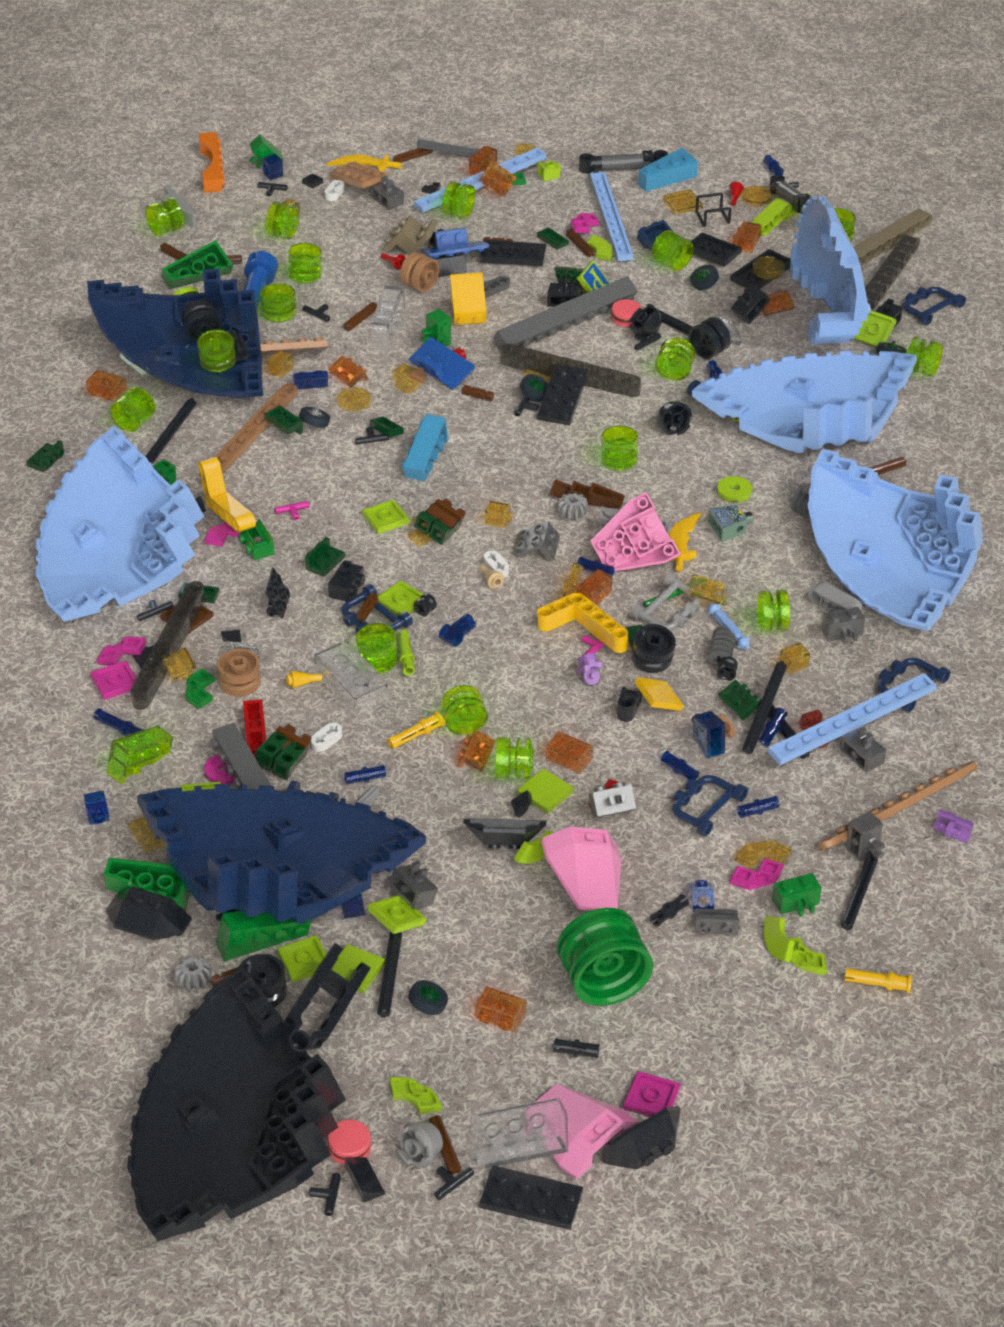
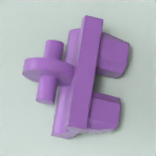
M595 652L578 657L577 660L580 668L575 669L576 675L583 673V680L586 684H596L600 679L597 669L603 667L602 661L597 662Z
M940 809L933 829L944 833V837L948 839L953 837L967 844L974 823L968 819L964 820L957 817L950 811L946 812Z

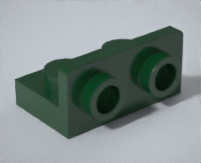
M554 267L557 281H559V278H563L562 282L567 283L569 278L572 279L571 283H580L577 277L584 270L583 268Z
M278 405L264 413L265 420L286 434H290L293 431L300 435L303 434V420L282 406Z
M58 440L54 445L49 443L43 445L26 461L27 467L41 472H45L49 467H52L64 455L63 441Z
M325 537L306 554V570L325 577L345 558V552L330 546V538Z
M736 679L718 694L742 721L755 710H758L761 702L756 694L753 696L750 694L751 690L745 683L740 684Z

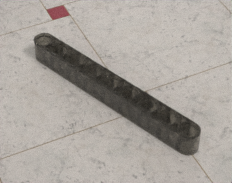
M904 234L867 284L865 292L867 302L870 304V310L874 311L915 254L920 244V238Z
M506 343L500 347V362L505 366L551 377L555 364L588 370V377L584 386L628 397H637L641 393V378L637 375Z
M192 581L186 586L130 690L132 704L135 709L143 710L150 706L193 622L205 603L203 583Z

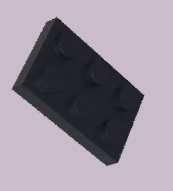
M703 232L685 246V252L724 267L736 258L742 250V247Z

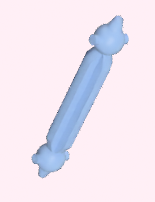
M708 603L709 612L707 613L709 615L713 614L721 626L727 627L735 635L736 642H738L737 647L739 649H749L750 638L744 637L743 633L726 613L720 610L721 605L719 603Z

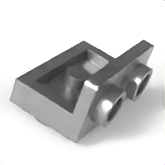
M695 908V933L738 935V910Z

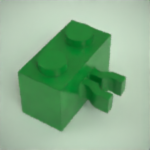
M261 134L250 143L252 153L255 156H252L249 160L252 164L258 161L255 164L257 168H260L264 162L274 170L284 161L281 151Z
M440 309L426 314V328L421 330V333L424 335V337H421V341L425 343L432 337L444 346L450 345L451 317Z
M809 873L774 883L772 900L780 914L797 910L799 917L804 916L803 908L808 909L810 914L815 912L814 905L820 903L822 887L814 874Z

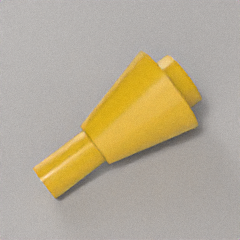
M293 670L286 674V684L291 689L310 682L322 681V674H309Z

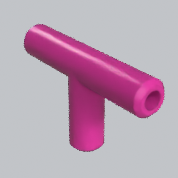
M309 501L279 506L274 508L275 514L290 512L293 520H298L300 517L297 510L309 508L310 503Z
M583 635L581 638L582 642L591 646L585 654L597 653L605 645L602 641H596L587 635Z

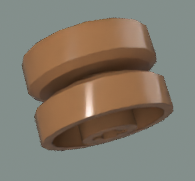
M412 252L404 260L400 271V279L403 284L413 287L420 292H426L435 285L438 279L439 263L422 253Z
M233 649L225 652L218 659L219 687L224 693L240 697L247 696L258 690L261 685L259 658L255 653L246 649Z

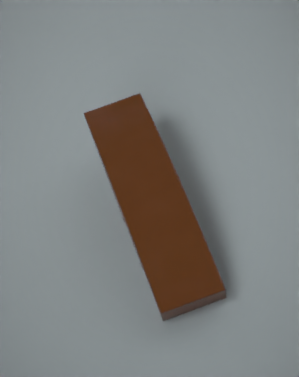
M557 479L554 480L549 495L557 498H562L563 494L568 495L569 492L571 494L577 493V495L582 494L583 498L587 499L588 505L621 509L625 497L621 493L593 482L589 487L576 481L569 485Z

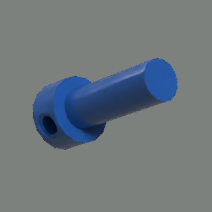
M266 251L252 252L244 268L247 281L243 291L254 290L257 307L265 285H269L274 281L279 267L276 258Z

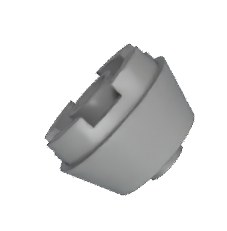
M429 1122L408 1123L397 1134V1138H400L401 1146L398 1149L399 1155L407 1165L412 1163L417 1168L429 1166L443 1147V1140L439 1130Z

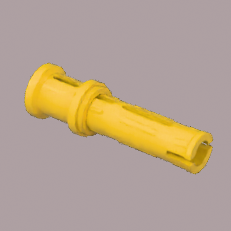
M435 711L432 716L426 719H419L418 724L387 738V743L391 749H395L422 734L429 735L432 730L445 726L444 719L438 711Z
M846 968L845 982L886 987L888 991L895 989L906 991L907 994H910L913 974L905 976L895 974L893 971L885 974Z

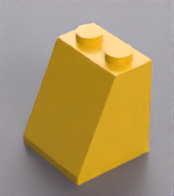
M483 273L450 275V302L454 325L486 323L487 311Z

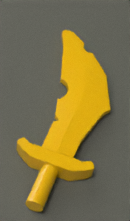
M363 154L346 155L326 163L327 166H344L349 162H356L357 164L375 166L381 172L386 170L387 167L402 169V163L391 162L388 154H385L384 159L373 158Z
M695 513L688 518L680 520L674 524L669 532L670 539H673L681 554L673 559L676 560V570L679 572L683 570V561H689L697 557L696 550H687V543L690 539L688 533L693 531L701 517V513Z

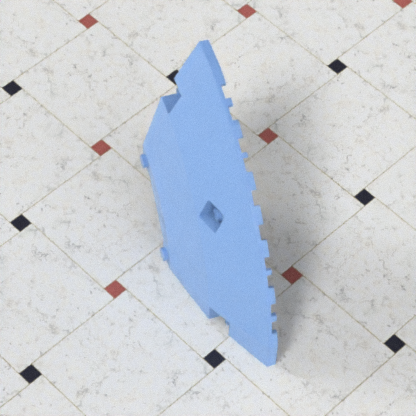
M810 196V199L806 201V205L802 207V213H804L800 214V219L802 220H798L796 224L799 232L794 235L797 243L792 245L790 260L792 280L798 279L800 287L807 288L810 297H814V299L822 298L833 312L817 313V317H813V321L809 322L808 337L810 344L847 343L850 339H854V335H859L862 321H867V315L870 314V304L867 302L858 256L828 199L825 196Z
M853 350L840 351V355H830V352H826L825 356H817V353H805L804 357L796 359L794 355L781 357V361L777 362L767 359L760 361L758 366L749 364V368L743 370L740 366L730 369V373L727 375L725 373L719 374V378L716 380L715 378H710L703 381L692 390V397L722 418H725L727 415H730L732 418H739V430L797 454L804 453L808 448L812 450L820 449L824 444L828 443L834 446H841L847 440L852 439L856 442H872L879 435L897 406L898 391L905 388L916 364L917 355L880 351L879 355H869V351H863V354H852Z
M115 426L96 439L86 449V455L83 459H78L74 463L76 465L71 472L65 473L61 480L62 486L60 489H56L54 500H50L45 509L47 512L46 518L42 520L40 526L41 535L36 540V549L38 551L36 556L38 562L36 576L40 582L47 605L63 622L101 612L100 608L111 599L119 606H122L176 578L183 572L181 566L195 556L189 544L200 536L194 524L201 520L204 515L189 487L179 479L170 485L153 468L148 459L137 450L136 446L126 439L125 435Z
M822 449L812 468L809 502L807 505L816 544L831 571L862 604L900 625L929 631L943 615L945 605L951 606L977 561V553L983 542L980 513L970 510L969 495L959 493L958 478L940 474L934 487V496L907 490L878 478V473L874 472V469L858 466L855 460L839 457V452Z

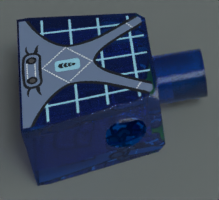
M712 711L695 714L692 717L693 737L707 759L725 754V722Z

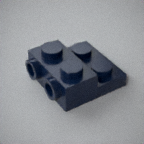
M665 220L656 221L650 226L640 228L636 237L645 249L649 247L655 256L677 248L682 243Z

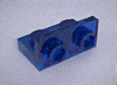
M317 370L315 372L294 373V385H296L297 389L328 387V372Z

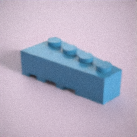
M682 147L639 169L638 185L647 192L697 177L698 161Z
M426 414L424 420L420 421L419 431L414 435V443L409 447L408 457L402 464L405 477L421 481L427 479L433 468V462H436L438 459L439 451L442 452L444 449L443 443H447L449 440L445 417Z

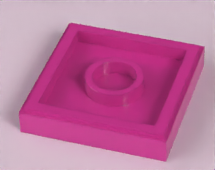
M127 661L90 672L91 678L103 700L140 689V683Z
M637 1071L623 1109L651 1117L665 1108L673 1107L681 1083Z

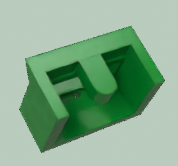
M260 519L256 522L255 527L238 534L240 544H244L247 555H251L254 561L274 555L273 538ZM260 537L261 542L255 543L253 538Z

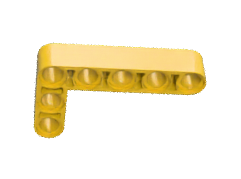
M212 457L198 462L204 496L210 510L238 533L255 527L256 521L252 512L226 492L218 458Z
M572 593L537 610L538 629L541 631H550L576 620L614 652L623 653L629 649L627 629L581 593Z

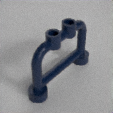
M920 287L916 295L913 293L907 294L902 306L905 311L919 318L921 324L927 326L932 322L933 313L952 303L954 306L961 308L966 302V297L961 294L955 295L941 287H930L928 289ZM932 293H938L947 298L923 312L909 306L911 304L916 305L922 298L926 300Z
M372 584L363 587L362 593L344 603L341 608L344 623L348 627L355 625L356 633L361 637L366 634L371 638L379 639L386 637L402 626L407 628L413 624V619L408 612L405 611L397 617L379 602L375 604L374 608L393 622L391 625L383 630L374 631L366 621H358L356 613H351L349 609L366 600L370 593L377 594V590Z
M914 657L907 658L902 662L894 660L891 664V671L886 669L881 671L877 689L880 693L890 690L885 685L887 683L891 684L898 674L902 675L910 665H916L930 672L927 676L931 680L936 679L942 684L947 682L951 671L945 667L939 669L922 659ZM916 700L902 706L901 709L910 713L916 705Z
M713 775L702 776L697 781L689 779L685 786L686 791L678 790L675 793L672 812L679 819L697 827V832L706 837L713 828V822L709 819L731 797L742 802L748 794V787L742 784L735 786ZM706 783H712L727 790L698 819L680 810L683 805L686 806L689 803L690 798L694 794L697 795L701 791L702 786Z

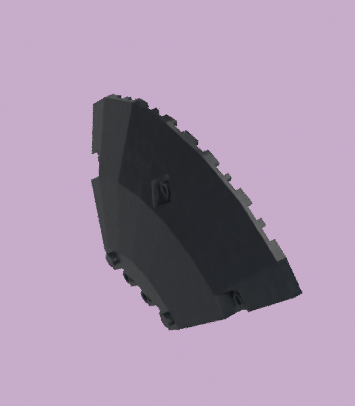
M243 967L217 983L203 997L204 1002L198 1009L193 1008L189 1012L190 1017L182 1025L178 1024L170 1035L171 1041L167 1048L163 1047L161 1050L163 1055L158 1062H154L147 1074L149 1080L146 1088H143L138 1100L139 1109L137 1114L132 1117L131 1131L133 1136L129 1143L131 1156H128L127 1169L131 1176V1186L136 1198L137 1212L157 1241L206 1227L205 1222L222 1210L230 1219H233L295 1189L315 1174L312 1170L313 1167L331 1155L323 1138L338 1128L331 1111L346 1101L330 1067L319 1054L311 1058L305 1051L299 1060H294L282 1051V1044L287 1038L283 1025L284 1020Z

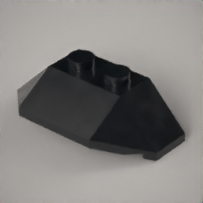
M463 819V823L483 844H488V848L500 849V845H509V849H520L524 841L529 842L546 826L547 820Z
M130 887L116 894L106 909L115 929L151 940L169 938L175 935L181 936L192 921V917L171 898L136 887Z
M679 1106L665 1108L627 1129L616 1137L611 1144L603 1147V1163L639 1169L644 1165H651L655 1159L662 1155H669L676 1145L681 1108Z

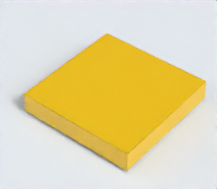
M637 677L634 681L651 707L676 711L683 709V703L667 681Z

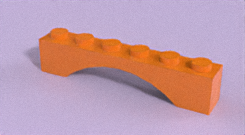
M217 132L199 133L200 152L211 160L209 167L202 172L204 193L222 191V186H225L220 138H217Z

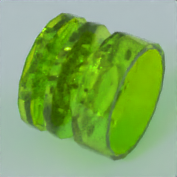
M172 197L162 200L160 203L149 204L145 208L147 223L156 236L167 234L169 230L173 232L176 229H182L184 226L181 208Z
M671 230L662 232L656 238L652 247V257L674 271L685 268L694 253L693 243Z
M298 243L291 246L288 250L289 278L299 283H311L319 280L322 276L321 248L311 243Z
M915 336L907 350V354L917 355L913 372L917 373L922 367L923 375L930 377L936 375L942 358L943 343L931 341L928 347H926V339L923 338L920 342V338Z
M137 386L127 389L110 407V415L118 427L129 432L137 431L156 411L153 397L146 390Z
M618 425L609 427L602 432L601 461L604 466L613 470H627L637 464V431L631 427Z
M383 623L368 624L358 631L356 645L360 667L371 674H383L392 670L398 662L395 631Z
M497 737L495 778L509 779L511 770H515L516 779H520V770H524V779L530 780L534 763V749L531 738H526L525 747H521V738L517 739L516 746H512L510 737Z

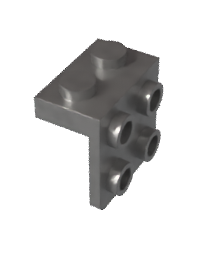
M549 521L542 524L539 523L527 530H521L517 535L513 555L519 557L539 549L547 561L555 560L560 539L558 531L552 527Z

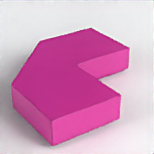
M580 213L577 215V218H573L570 222V226L577 233H589V226H598L599 220L591 213Z
M226 522L209 529L205 537V544L223 546L228 535L238 537L240 532L235 531Z
M127 636L121 639V642L113 646L110 644L104 647L97 659L98 665L111 666L117 664L122 654L141 655L147 643L146 638Z
M764 858L757 872L737 865L730 879V884L747 890L774 884L781 875L784 864Z

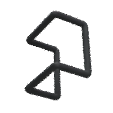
M722 192L698 195L696 197L695 212L703 227H706L707 213L718 211L722 212L726 222L730 224L732 209L731 207L723 208ZM720 196V208L705 210L703 221L698 211L699 198Z

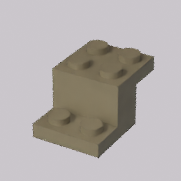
M411 215L406 219L403 218L399 222V226L397 228L393 227L389 232L390 235L384 241L386 244L383 250L388 253L398 245L409 255L412 252H417L431 238L438 222L433 218L422 226Z

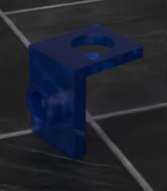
M695 880V883H689L693 895V912H695V908L714 909V886L708 880ZM701 895L709 897L710 902L708 906L700 907L697 900Z

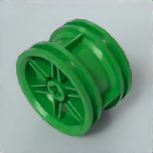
M606 907L586 912L571 921L558 938L557 954L563 967L568 972L576 995L586 1004L607 1006L622 1002L640 991L652 975L653 959L643 943L633 919L624 910Z

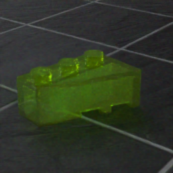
M155 726L112 740L106 773L123 785L126 783V778L132 774L138 775L141 773V768L147 764L151 766L171 752L173 736L161 727Z

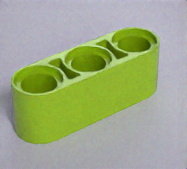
M776 198L754 218L751 223V229L762 236L768 235L790 214L792 205L780 198Z

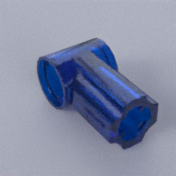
M463 615L452 625H443L439 631V638L457 647L463 641L464 636L476 627V622L471 615Z

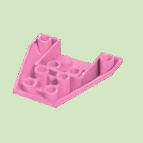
M647 492L631 499L590 541L607 573L665 564L681 555L656 514L655 506Z
M567 827L541 839L545 858L578 910H594L606 907L618 909L622 859L617 843L607 830Z
M559 1084L554 1085L525 1110L526 1116L558 1166L575 1180L592 1167V1155L616 1134L621 1135L627 1129L639 1123V1121L621 1108Z

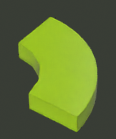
M592 235L587 243L596 252V259L611 262L613 251L611 245L605 239Z
M547 830L543 836L535 841H524L514 860L522 864H531L543 859L545 855L541 839L554 832Z
M765 916L764 939L768 950L777 959L790 963L795 942L789 940L786 936L785 919Z
M801 937L789 938V940L795 942L790 959L792 964L807 972L827 974L824 953H817L808 949L803 944Z
M389 1078L393 1100H404L411 1103L417 1108L419 1115L442 1111L441 1102L431 1088L425 1087L417 1083V1080L411 1078Z

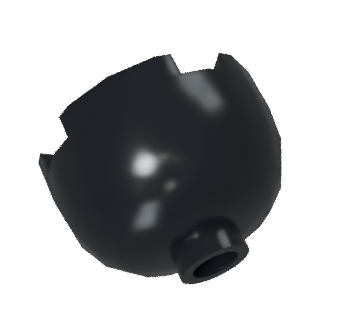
M646 304L647 307L644 309H637L630 318L632 323L629 327L634 333L648 337L659 331L662 322L661 314L652 304Z
M669 401L659 409L657 422L665 433L681 435L690 428L689 422L692 412L684 403ZM675 426L677 429L676 431L670 430V427Z

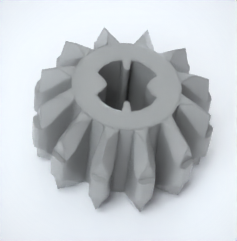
M570 492L568 495L563 494L562 498H559L558 501L559 515H562L563 518L568 517L569 521L572 518L576 521L578 518H583L588 511L587 499L583 498L582 494L577 495V493L571 494Z
M198 955L194 958L188 956L187 960L180 959L179 964L175 965V981L181 989L187 988L188 992L192 988L198 991L200 986L206 988L207 982H211V966L205 958L199 959Z

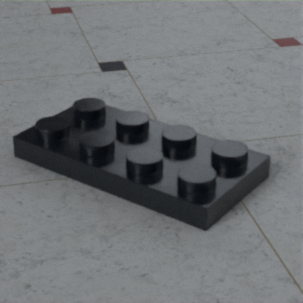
M484 239V242L489 244V248H485V251L481 252L480 262L543 266L546 244Z
M768 249L731 274L730 280L747 289L751 284L761 289L790 269L791 259Z
M555 364L537 414V420L570 426L588 377V370Z
M493 1165L479 1203V1208L571 1230L583 1194V1187Z

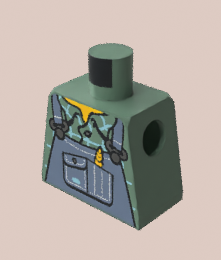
M737 505L709 508L708 523L721 542L745 534L747 523L753 522L752 512L742 513Z

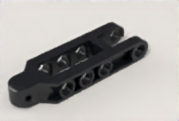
M334 943L283 1021L287 1038L283 1042L281 1049L294 1060H299L307 1049L320 1048L326 1039L329 1038L371 968L361 962L349 980L333 971L332 968L343 950L337 943ZM319 988H322L335 997L336 1001L319 1029L314 1031L309 1037L305 1031L299 1030L303 1024L301 1014L311 1003L310 1000Z

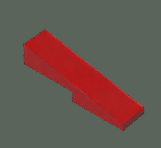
M262 699L243 701L246 741L254 757H256L257 749L266 741Z

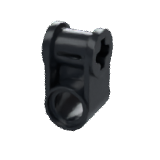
M626 687L622 688L617 708V718L620 721L630 722L634 719L642 701L643 694L640 690L633 691L628 690Z

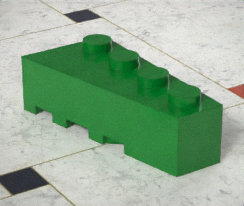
M215 240L164 267L161 278L168 288L172 289L203 281V270L219 268L220 276L230 274L233 264Z
M108 858L103 874L108 890L120 893L130 887H136L169 897L186 911L191 892L170 864Z
M241 911L222 913L216 945L225 962L306 936L309 932L311 920L296 924L290 918L286 921H277L267 912L258 914L255 917H247Z

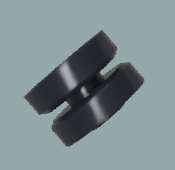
M204 299L194 300L188 303L181 311L182 323L187 336L191 340L198 342L208 341L219 334L222 323L217 309L211 301Z
M709 317L692 327L688 335L692 350L698 356L707 360L726 350L731 341L726 325L716 317Z
M659 624L642 626L634 636L631 659L634 665L647 673L665 671L672 663L676 638L668 628Z
M256 954L243 960L238 969L243 967L274 1008L281 1004L287 992L286 973L283 962L270 954Z

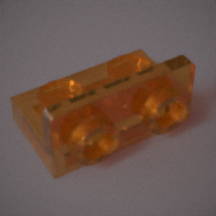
M788 290L776 291L773 294L767 295L771 301L762 310L764 316L793 310L795 306Z
M341 356L328 369L334 376L351 388L361 378L366 381L369 379L365 374L367 371L361 365L357 366L351 358L347 359L344 356Z
M475 729L471 736L467 734L462 743L464 748L460 749L456 757L459 759L456 766L460 768L463 763H466L482 772L496 741Z

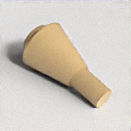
M485 565L479 567L491 589L500 587L503 584L504 575L502 573L488 569Z

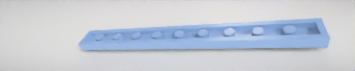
M537 147L415 200L414 207L422 213L427 212L469 192L478 190L485 185H489L494 181L503 179L510 174H514L519 170L528 168L538 163V161L546 159V153Z
M605 172L590 173V180L617 261L633 260V253Z
M923 673L769 747L768 753L779 765H782L936 691L937 685Z

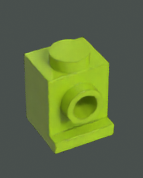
M554 160L545 163L538 161L537 174L543 181L560 178L562 170L560 163H556Z

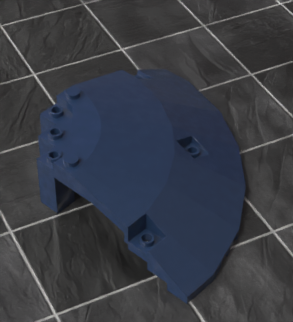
M219 268L203 270L205 292L174 296L143 293V288H139V285L122 287L121 282L105 284L104 279L87 281L88 302L102 334L127 360L159 380L194 393L231 398L263 396L260 332L254 290L238 291L237 279L221 280ZM200 299L209 300L214 303L222 323L219 334L203 342L191 340L187 336L181 320L182 309L188 303ZM236 330L239 336H242L250 359L218 366L210 343L229 339L230 332ZM191 345L194 349L190 351L185 349V347Z
M214 784L213 789H202L201 786H194V790L182 791V788L179 787L137 795V803L155 838L162 839L167 844L168 862L196 901L207 911L215 910L218 913L238 908L247 917H255L258 914L267 912L277 921H286L290 918L296 924L305 923L370 889L371 873H378L381 870H387L390 873L426 844V835L397 817L393 820L387 818L386 812L379 811L376 813L371 811V806L359 802H356L355 805L347 804L344 798H341L340 802L331 800V795L316 792V796L303 794L304 790L287 788L286 792L274 790L275 786L259 785V789H247V785H242V789H232L230 784Z

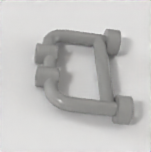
M669 572L664 579V585L667 588L646 609L636 604L630 612L631 618L636 621L642 619L649 624H659L669 630H673L677 626L683 628L688 622V618H686L688 615L692 617L697 615L699 611L697 606L701 601L699 593L679 581L678 575ZM677 588L693 597V601L688 602L684 609L677 613L668 624L661 623L650 616Z

